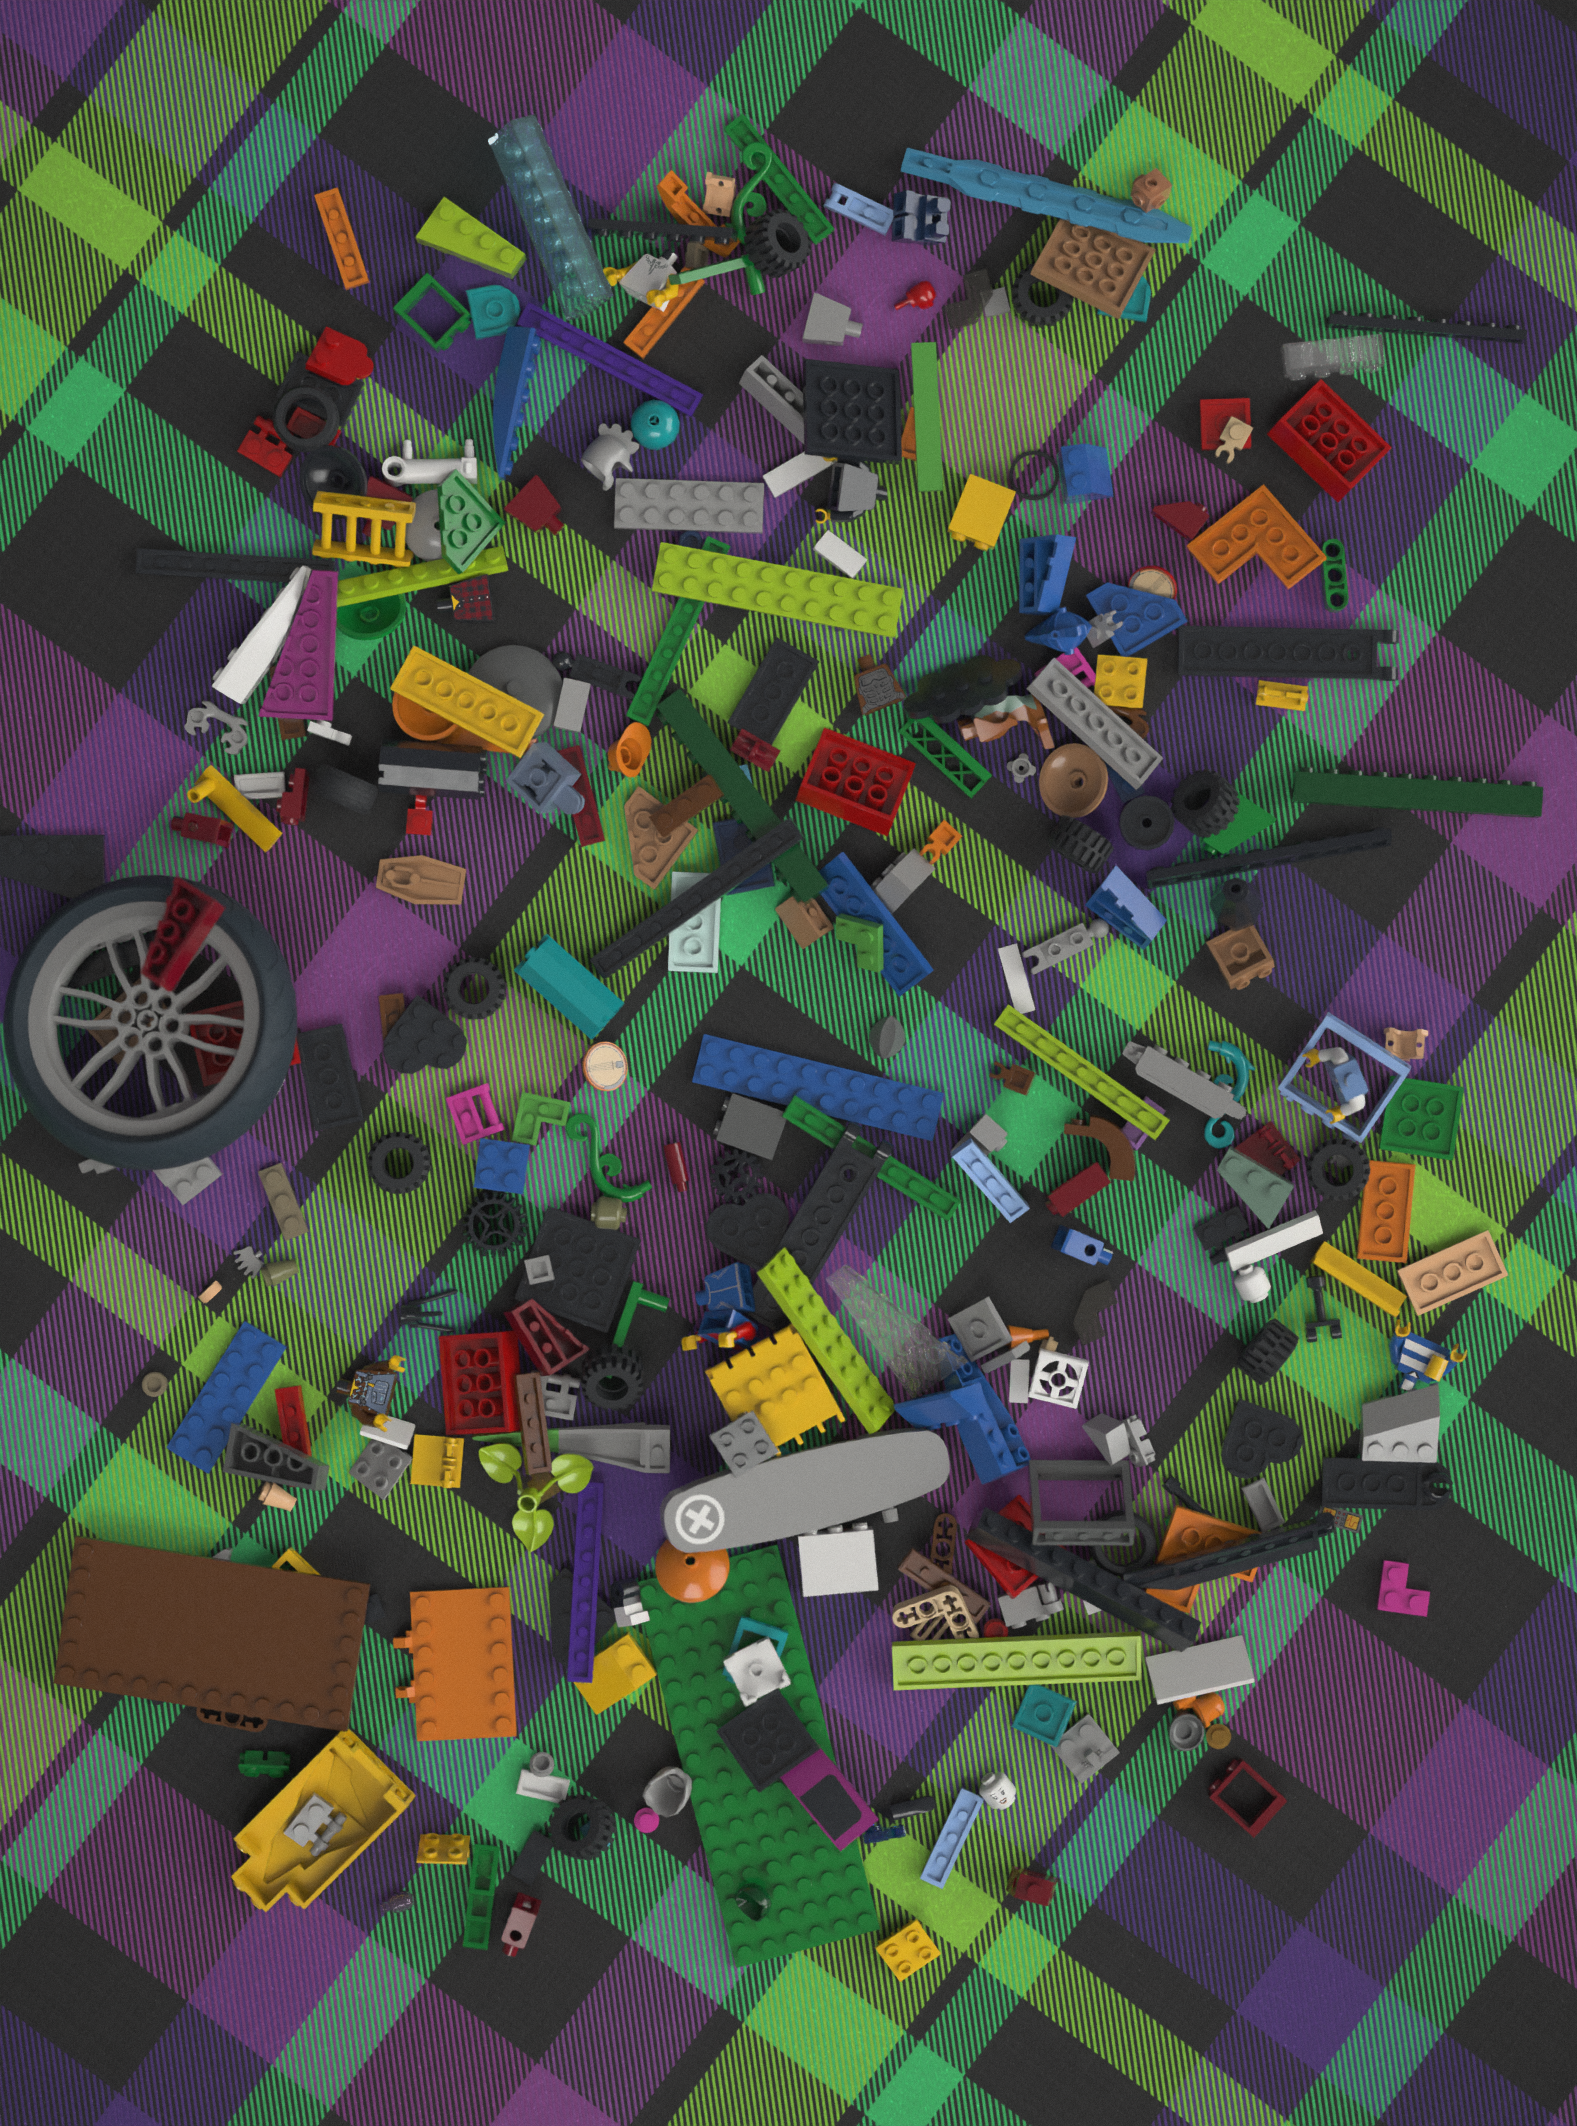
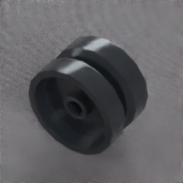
M1145 795L1135 798L1125 805L1119 816L1118 827L1121 837L1128 845L1137 850L1149 851L1159 848L1169 840L1173 833L1175 820L1172 810L1166 802L1157 797ZM1145 818L1150 819L1149 822H1151V826L1148 828L1142 825V821Z

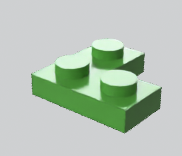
M842 913L836 917V939L857 945V967L879 973L884 969L883 924Z
M522 1092L512 1141L536 1146L541 1121L566 1126L571 1102Z

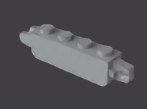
M1131 1041L1126 1045L1122 1054L1137 1065L1135 1068L1139 1076L1215 1119L1223 1117L1225 1113L1238 1120L1246 1116L1247 1110L1240 1103L1233 1100L1235 1096L1231 1093L1233 1088L1220 1081L1217 1085L1211 1082L1209 1074L1200 1069L1197 1072L1190 1070L1188 1062L1179 1057H1176L1175 1060L1166 1056L1168 1051L1156 1044L1153 1048L1150 1046L1144 1047Z

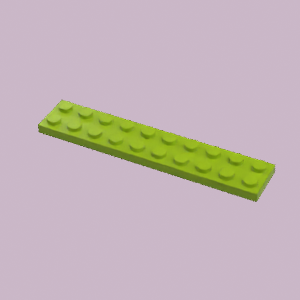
M661 542L651 592L895 638L904 589Z
M1137 1631L892 1642L893 1690L1142 1680L1141 1633Z

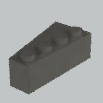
M231 1423L223 1472L314 1491L326 1489L330 1465L244 1423Z

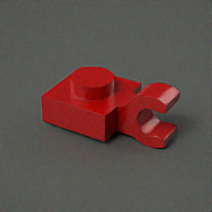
M416 795L415 809H408L406 834L431 836L433 811L426 810L427 796Z

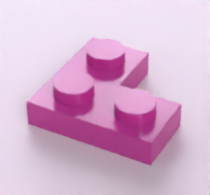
M1383 1560L1376 1609L1427 1617L1430 1592L1406 1588L1409 1564Z

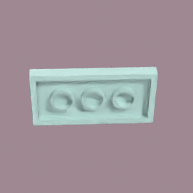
M672 872L671 901L710 873ZM721 898L669 934L668 971L718 973Z

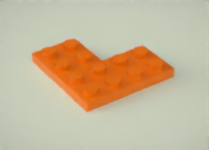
M1264 484L1186 545L1187 550L1217 584L1221 583L1257 554L1286 589L1289 590L1326 560V555Z
M1175 1505L1154 1564L1223 1545L1230 1540L1244 1539L1254 1533L1261 1534L1262 1532ZM1258 1567L1230 1576L1253 1582ZM1200 1584L1180 1590L1144 1588V1592L1180 1611L1190 1613Z

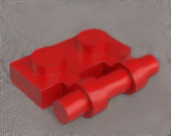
M258 416L254 424L262 428L259 435L249 430L237 452L281 478L293 456L285 451L288 446L282 440L278 446L266 440L269 434L278 439L280 437L275 431L272 420L269 418L266 420Z

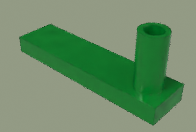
M749 254L668 275L671 285H680L745 267L751 295L765 292L761 270L755 269L754 263L748 259Z
M633 1281L613 1344H617L618 1347L624 1345L637 1303L666 1312L670 1298L642 1289L643 1283Z

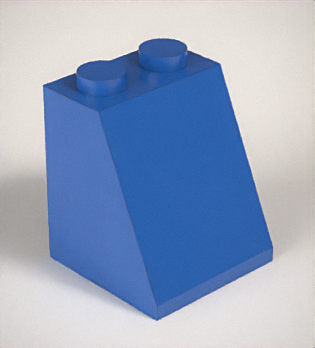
M1086 443L1060 448L1057 457L1064 504L1114 497L1107 448Z

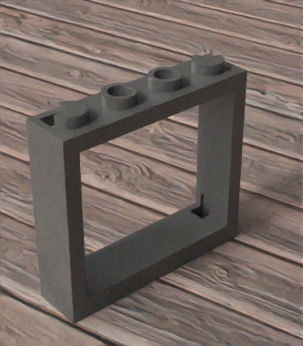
M1029 1460L1028 1487L1033 1545H1133L1135 1527L1128 1460H1120L1112 1466L1107 1460ZM1038 1480L1121 1481L1125 1521H1041Z

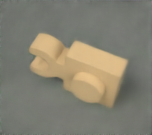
M1231 416L1219 438L1225 444L1218 447L1215 457L1218 458L1220 452L1226 451L1229 454L1226 463H1231L1234 458L1233 449L1242 450L1253 427Z

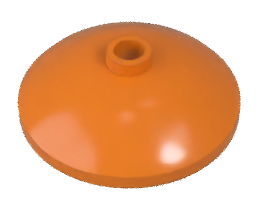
M394 693L392 704L394 717L401 729L411 737L422 741H436L449 736L459 727L411 700Z
M668 1540L660 1547L655 1561L656 1576L663 1590L674 1599L687 1603L705 1601L717 1594L724 1586L730 1569L726 1549L686 1553L678 1550ZM689 1558L695 1559L693 1565L686 1564V1561Z

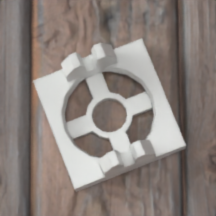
M1041 1348L1036 1359L1035 1370H1033L1028 1397L1077 1409L1089 1360ZM1059 1361L1057 1370L1051 1373L1042 1371L1048 1363ZM1067 1363L1075 1369L1077 1380L1068 1378L1065 1372ZM1056 1373H1061L1066 1378L1065 1383L1061 1386H1056L1051 1381L1052 1376ZM1040 1379L1049 1381L1052 1387L1051 1394L1042 1388ZM1066 1386L1074 1387L1069 1394L1058 1396L1060 1389Z

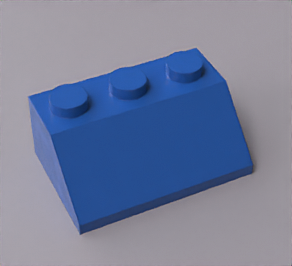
M980 1382L922 1395L894 1404V1409L916 1429L926 1427L929 1431L941 1428L940 1423H945L946 1427L959 1424V1419L963 1418L965 1423L978 1420V1414L988 1411Z

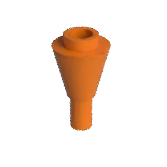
M1010 1325L1006 1326L1013 1339L1005 1344L1008 1349L1024 1341L1030 1343L1033 1340L1049 1338L1048 1329L1032 1330Z

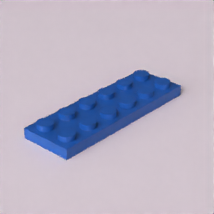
M844 852L818 871L829 885V888L821 895L837 916L842 913L883 924L884 969L880 972L899 997L934 971Z
M244 1321L166 1448L209 1474L228 1444L231 1423H241L287 1346L247 1321Z

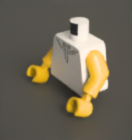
M665 249L659 259L645 254L640 260L628 267L617 270L613 267L604 268L602 270V280H607L610 286H615L618 281L630 296L664 312L669 300L678 295L679 285H671L668 276L677 273L672 267L677 259V255L669 249Z

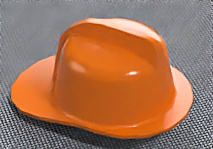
M637 722L628 725L620 739L610 745L608 749L609 770L621 772L631 778L639 774L651 749V736L645 725Z

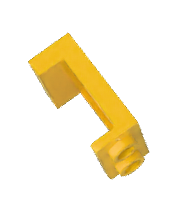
M970 474L947 532L952 533L951 538L960 542H965V539L974 542V547L980 550L988 551V548L993 550L1016 491Z

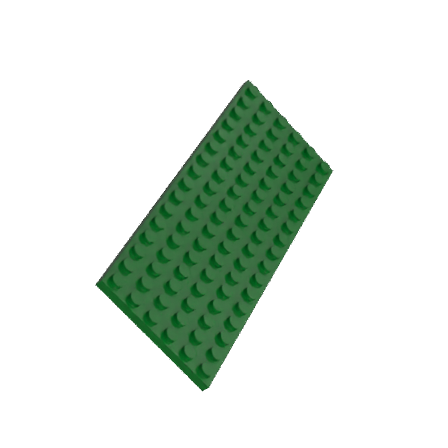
M777 1544L730 1556L729 1575L724 1586L717 1594L705 1601L687 1603L674 1599L663 1590L657 1576L637 1581L640 1587L639 1596L643 1611H648L650 1621L644 1622L683 1771L692 1779L690 1797L736 1968L880 1929L857 1840L855 1839L846 1848L839 1851L781 1778L758 1793L716 1731L765 1696L763 1695L757 1698V1701L745 1706L736 1684L725 1680L726 1676L722 1675L725 1665L723 1658L728 1656L742 1615L788 1631L780 1661L791 1684L779 1690L813 1739L836 1765ZM744 1629L737 1651L766 1636ZM769 1638L776 1651L779 1641ZM747 1883H755L764 1887L771 1898V1910L760 1922L751 1920L735 1902L734 1898L738 1890Z

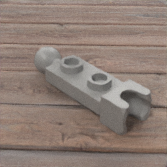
M1099 918L1093 920L1088 929L1081 923L1024 951L1022 956L1024 958L1035 956L1038 959L1037 966L1031 969V974L1034 975L1094 945L1091 938L1106 936L1109 932V925L1105 920Z

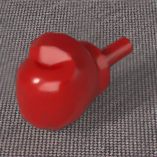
M923 280L906 292L908 298L894 306L896 310H899L911 303L913 308L918 306L924 310L933 306V301L937 296L936 291L929 281Z

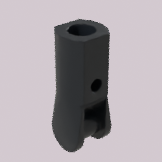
M924 1796L892 1804L890 1807L895 1821L932 1811L936 1803L933 1797Z

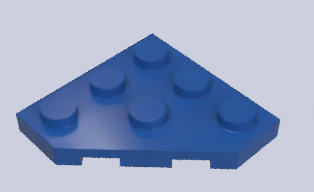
M1108 582L1086 595L1097 615L1103 614L1104 616V614L1115 610L1117 613L1112 616L1113 622L1116 624L1121 621L1123 622L1120 628L1113 631L1115 635L1111 637L1122 657L1131 656L1188 622L1177 601L1174 599Z

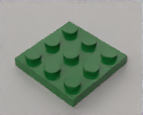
M1396 1076L1389 1077L1388 1087ZM1405 1078L1384 1109L1378 1149L1453 1161L1464 1087Z

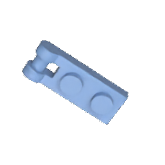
M834 183L831 188L832 194L829 199H826L823 206L830 211L837 212L886 236L895 217L893 216V210ZM841 196L847 198L845 206L838 203Z

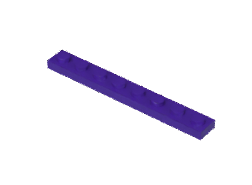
M529 302L517 323L519 327L535 328L540 338L647 395L664 401L691 418L703 397V394Z
M589 1482L577 1495L567 1682L592 1683L604 1483Z

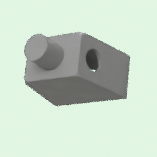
M814 293L803 335V343L842 346L845 335L856 338L860 337L863 324L849 320L851 308L818 293Z

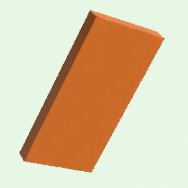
M1369 1160V1167L1371 1169L1369 1180L1362 1190L1356 1258L1407 1263L1416 1164Z

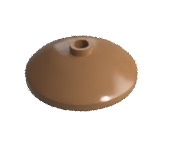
M1076 743L1066 744L1054 750L1045 760L1039 777L1040 793L1047 807L1060 816L1067 815L1073 818L1085 816L1096 809L1103 800L1108 785V772L1103 759L1090 747ZM1083 779V785L1080 787L1079 781Z

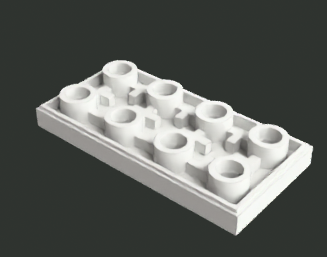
M1242 1635L1188 1647L1183 1652L1175 1650L1146 1657L1157 1705L1255 1682Z

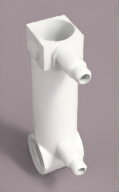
M472 439L465 441L464 457L461 459H412L411 441L404 440L402 458L397 456L389 457L382 465L384 480L394 487L403 484H440L454 469H457L470 484H477V459L474 458ZM397 467L402 471L399 475L392 476L389 474L390 469Z

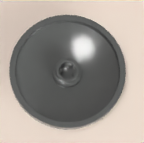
M508 645L485 653L473 664L468 673L469 675L544 714L531 740L541 736L551 728L556 716L562 680L556 667L547 657L525 646Z

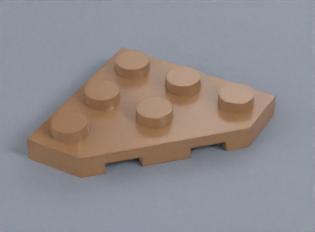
M638 786L624 805L634 875L655 890L699 830L686 822L668 836L662 837L649 817L665 805Z

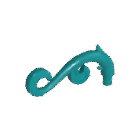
M1209 1040L1207 1050L1219 1052V1055L1226 1058L1227 1063H1230L1232 1060L1236 1066L1237 1082L1231 1093L1235 1095L1233 1100L1238 1102L1248 1085L1249 1070H1255V1067L1234 1044L1223 1040L1221 1043ZM1221 1074L1215 1078L1213 1083L1218 1085L1221 1081L1227 1085L1234 1081L1229 1075ZM1210 1117L1204 1129L1205 1140L1214 1148L1229 1146L1234 1139L1232 1126L1227 1121H1222L1220 1124L1224 1126L1225 1134L1222 1137H1215L1212 1134V1127L1220 1118Z

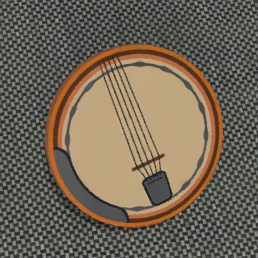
M599 1042L592 1045L586 1051L583 1058V1072L586 1080L592 1087L600 1091H611L622 1085L628 1071V1064L623 1051L611 1042Z

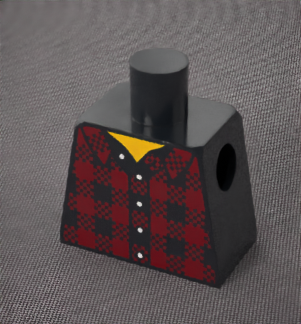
M488 574L450 585L451 597L437 599L438 613L453 612L456 623L495 624Z

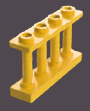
M317 491L313 502V511L322 513L321 539L315 540L312 555L325 559L331 557L340 558L350 562L356 560L365 561L375 565L382 563L395 567L410 566L413 552L405 550L406 523H412L416 512V503ZM332 514H340L347 517L346 542L331 541ZM357 517L371 519L370 545L356 544ZM381 520L396 522L395 548L380 547Z

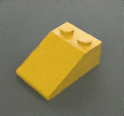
M628 1631L594 1655L592 1683H573L595 1714L598 1715L656 1676L657 1670Z

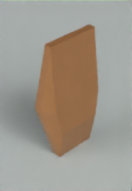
M423 855L380 859L376 888L413 904L461 905L466 869Z

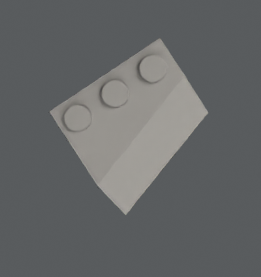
M1438 1382L1429 1384V1387L1408 1390L1407 1393L1392 1397L1390 1395L1362 1403L1359 1452L1362 1461L1437 1463L1440 1423Z

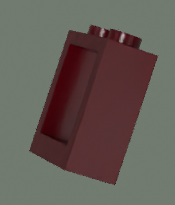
M1093 1162L1047 1194L1046 1198L1048 1201L1045 1204L1053 1215L1058 1214L1063 1217L1106 1187L1111 1181L1097 1162Z
M1242 1758L1238 1761L1234 1759L1226 1767L1225 1771L1227 1773L1222 1779L1216 1778L1208 1788L1210 1790L1208 1796L1252 1837H1255L1287 1800ZM1242 1768L1273 1795L1249 1823L1218 1796Z

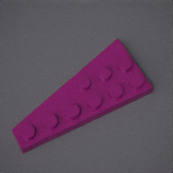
M312 571L258 717L333 720L338 571Z

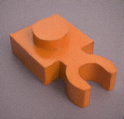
M943 820L926 839L931 844L925 845L919 854L922 856L927 851L931 852L933 858L929 863L932 865L939 859L940 852L945 856L960 840L962 835Z

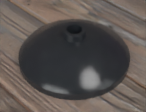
M335 445L320 447L309 453L301 465L299 473L300 489L305 501L312 510L317 491L366 497L367 477L364 468L350 451ZM339 476L343 478V483L340 481ZM332 514V519L334 520L347 518L345 515Z

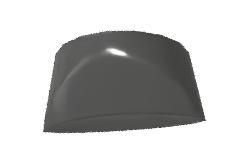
M890 1015L880 1019L871 1028L869 1042L874 1052L882 1059L894 1056L903 1048L905 1032L901 1023L894 1016Z
M1181 1709L1175 1714L1170 1724V1744L1177 1752L1191 1751L1197 1748L1204 1737V1726L1201 1720L1190 1711Z

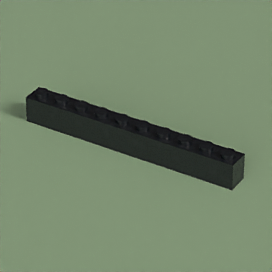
M984 1507L973 1518L966 1536L967 1539L1180 1652H1183L1194 1643L1201 1625L1199 1620L1058 1545H1033L1032 1531L987 1507Z

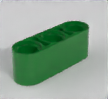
M1330 539L1320 548L1326 555V560L1320 564L1323 603L1327 611L1337 613L1346 607L1349 599L1344 546L1339 540ZM1329 545L1336 547L1338 551L1337 557H1329L1325 551L1326 547ZM1336 570L1340 575V580L1338 582L1330 581L1328 571ZM1331 595H1339L1342 599V605L1339 607L1333 606L1330 603Z

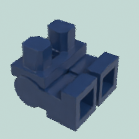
M910 190L895 193L893 216H898L899 218L893 219L892 242L915 243L919 245L946 243V236L949 234L947 214L950 210L951 201L944 197L916 194Z

